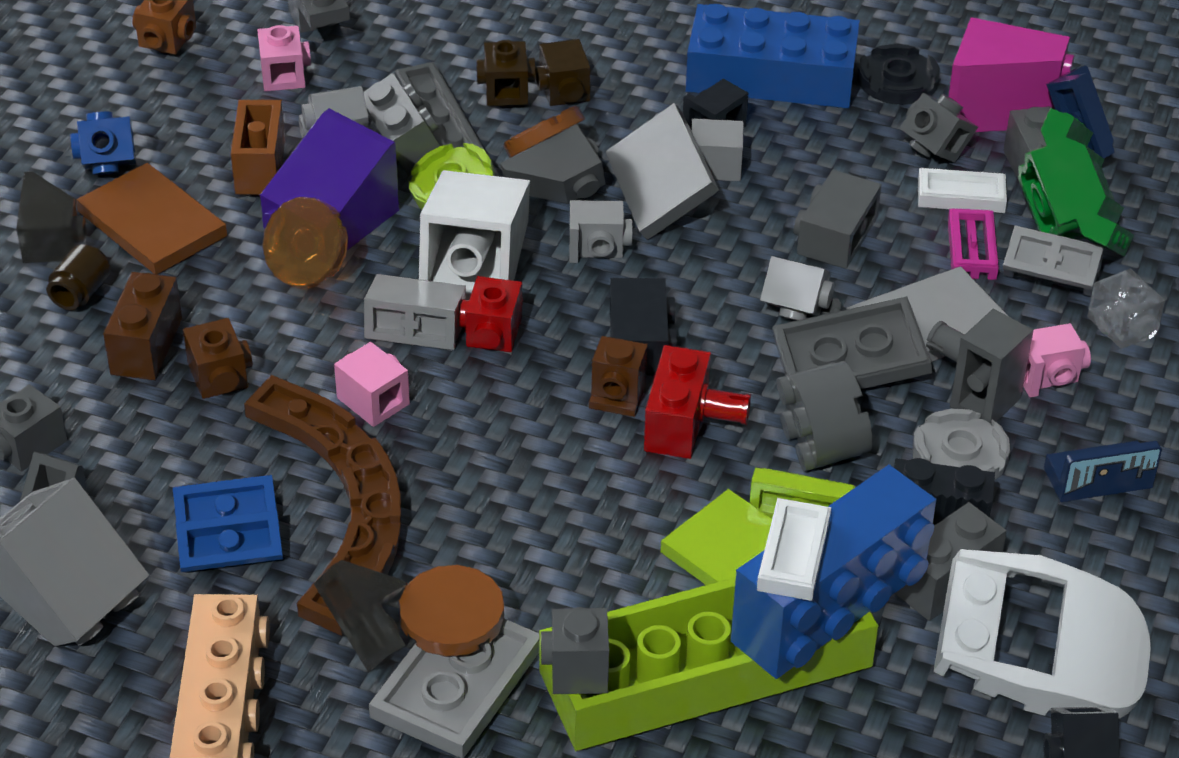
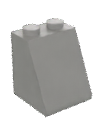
M75 477L31 492L0 518V597L53 646L71 642L81 645L93 638L103 628L100 620L111 610L118 612L134 601L139 595L136 587L149 576L148 572Z

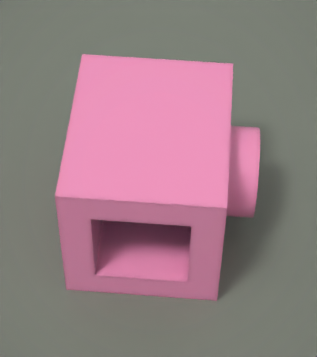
M372 342L367 343L353 353L347 354L334 364L337 398L371 426L375 427L410 405L408 370L400 364L395 356L386 354Z

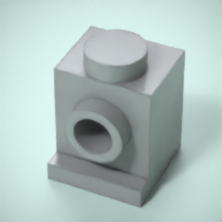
M570 200L569 263H578V257L623 258V246H632V219H624L623 201Z

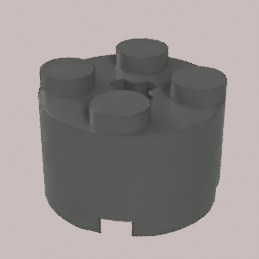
M831 362L777 378L776 383L779 396L783 405L787 406L788 410L780 413L782 428L788 440L797 438L799 443L796 444V453L804 472L859 456L872 449V431L868 412L861 413L857 397L863 395L857 379L847 362Z

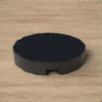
M902 44L881 45L872 49L871 55L867 57L864 55L860 59L857 80L862 90L872 98L890 104H913L920 98L922 93L932 96L937 90L940 67L932 56L928 54V58L920 55V49Z

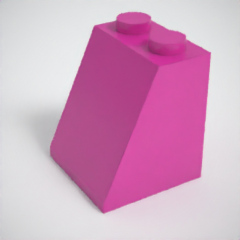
M971 17L953 63L948 97L963 106L960 114L978 126L976 132L1006 131L1009 114L1012 110L1049 106L1055 109L1046 84L1072 71L1074 55L1067 54L1070 37Z

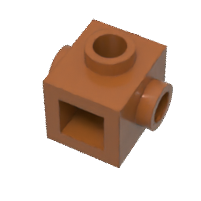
M144 0L141 5H138L134 11L132 23L137 31L139 47L176 55L186 40L191 39L196 29L193 0Z

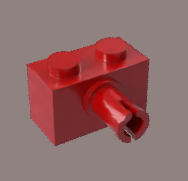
M664 345L645 409L644 451L691 459L700 423L704 421V418L738 422L746 425L750 412L751 394L709 389L711 352Z

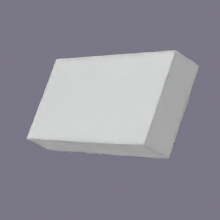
M919 168L918 207L991 210L997 213H1005L1007 203L1006 174Z
M777 498L758 575L757 591L812 601L832 507Z

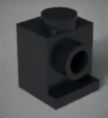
M724 78L700 92L696 97L688 93L683 97V114L691 131L692 119L743 121V128L746 127L749 93Z

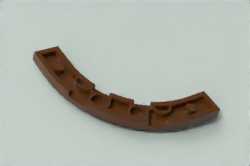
M270 375L244 403L246 418L287 434L317 452L336 472L349 498L351 521L348 524L344 540L327 568L297 602L298 617L342 636L372 600L393 565L401 533V502L397 477L390 459L376 438L371 439L356 425V418L351 413L325 397Z

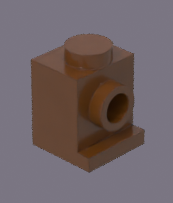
M601 336L592 359L590 409L635 417L646 387L648 344Z

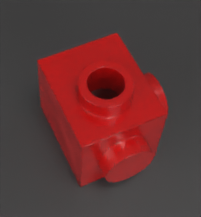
M477 276L470 300H462L459 312V326L466 327V347L512 353L523 316L522 282Z

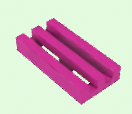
M949 209L948 232L951 270L961 266L966 272H969L972 279H979L980 272L987 273L989 280H997L999 267L993 211ZM959 220H965L968 259H962ZM975 220L983 221L986 260H979Z

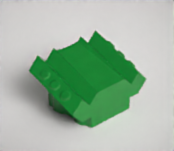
M1050 108L1041 127V133L1046 146L1026 152L1025 164L1018 167V179L1038 230L1075 240L1087 239L1121 256H1125L1134 234L1117 224L1124 207L1115 202L1102 170V164L1105 159L1087 147L1093 132L1073 115Z

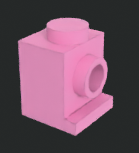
M1071 323L1034 329L1023 383L1029 398L1038 396L1039 389L1076 383L1079 381L1081 369L1089 368L1091 364L1089 347L1085 341L1080 340Z

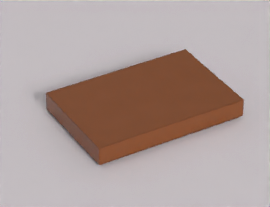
M148 162L76 199L77 210L81 215L155 275L227 236L226 223Z

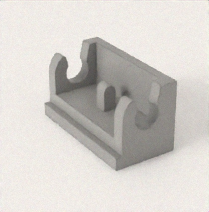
M1015 225L1003 263L1004 276L1013 278L1014 272L1084 288L1083 295L1092 297L1096 277L1099 276L1104 246Z
M376 274L364 298V338L454 350L462 329L459 326V312L462 300L466 297V286Z

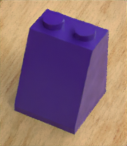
M328 108L321 114L260 194L264 229L272 235L280 237L300 248L306 254L313 255L327 264L332 263L399 211L395 142Z

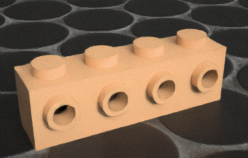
M194 594L170 758H254L253 742H248L249 732H258L260 707L259 700L253 699L254 689H263L265 677L264 657H258L259 648H268L270 633L269 617L260 616L258 595Z

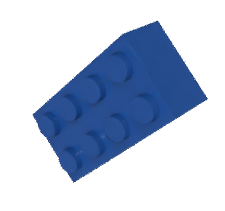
M697 4L687 51L685 92L700 93L724 78L749 93L748 98L849 108L860 20L847 19L842 16L806 15L802 12H774L761 8L725 7L721 4Z
M888 464L828 507H832L830 523L812 601L757 591L758 575L764 551L736 569L731 642L775 679H778L793 667L799 668L805 665L812 658L815 651L831 639L838 640L850 630L853 623L868 612L874 613L879 611L887 603L890 596L905 585L912 586L923 577L929 564L927 555L930 538L934 532L933 518L937 499Z

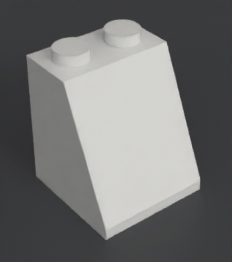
M443 170L420 213L419 280L465 285V300H470L477 276L514 281L528 224L530 180Z

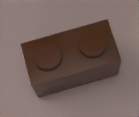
M131 272L103 333L110 375L156 381L182 320L177 277Z

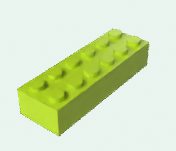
M736 577L607 612L609 639L608 693L553 694L552 665H541V631H552V627L539 630V672L574 750L579 751L870 668L873 666L878 624L871 612H868L853 623L850 630L838 640L831 639L816 650L812 658L805 665L799 668L793 667L781 677L775 679L731 642Z

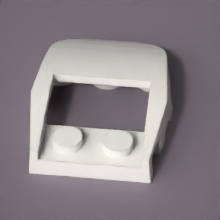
M959 550L952 559L934 673L944 676L948 668L975 679V690L994 698L998 694L1023 703V710L1043 716L1049 710L1051 711V708L1105 706L1118 712L1120 719L1137 705L1147 684L1151 651L1150 636L1140 608L1125 591L1097 576L1042 555ZM1016 574L1041 578L1042 582L1064 587L1052 675L994 661L1006 577L1014 578Z

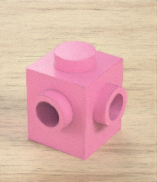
M277 25L270 28L257 29L264 92L305 88L304 66H311L309 41H300L299 27Z

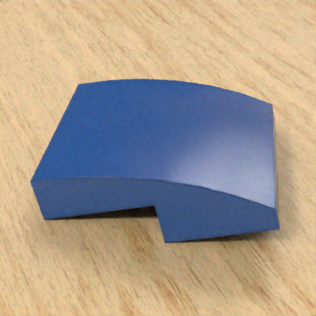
M272 475L173 487L181 572L283 559Z

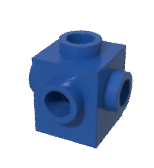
M102 111L86 114V121H77L78 133H70L73 159H81L84 169H92L93 175H109L119 173L118 166L136 164L130 116L113 118L112 112ZM100 139L109 140V144L105 148L96 147Z

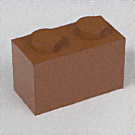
M238 100L231 147L235 194L260 196L282 167L285 148L282 100Z

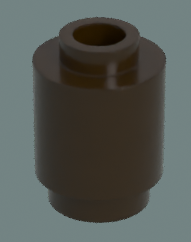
M83 244L73 247L49 276V284L46 291L51 301L65 310H74L77 307L86 305L110 276L111 268L106 256L96 247Z

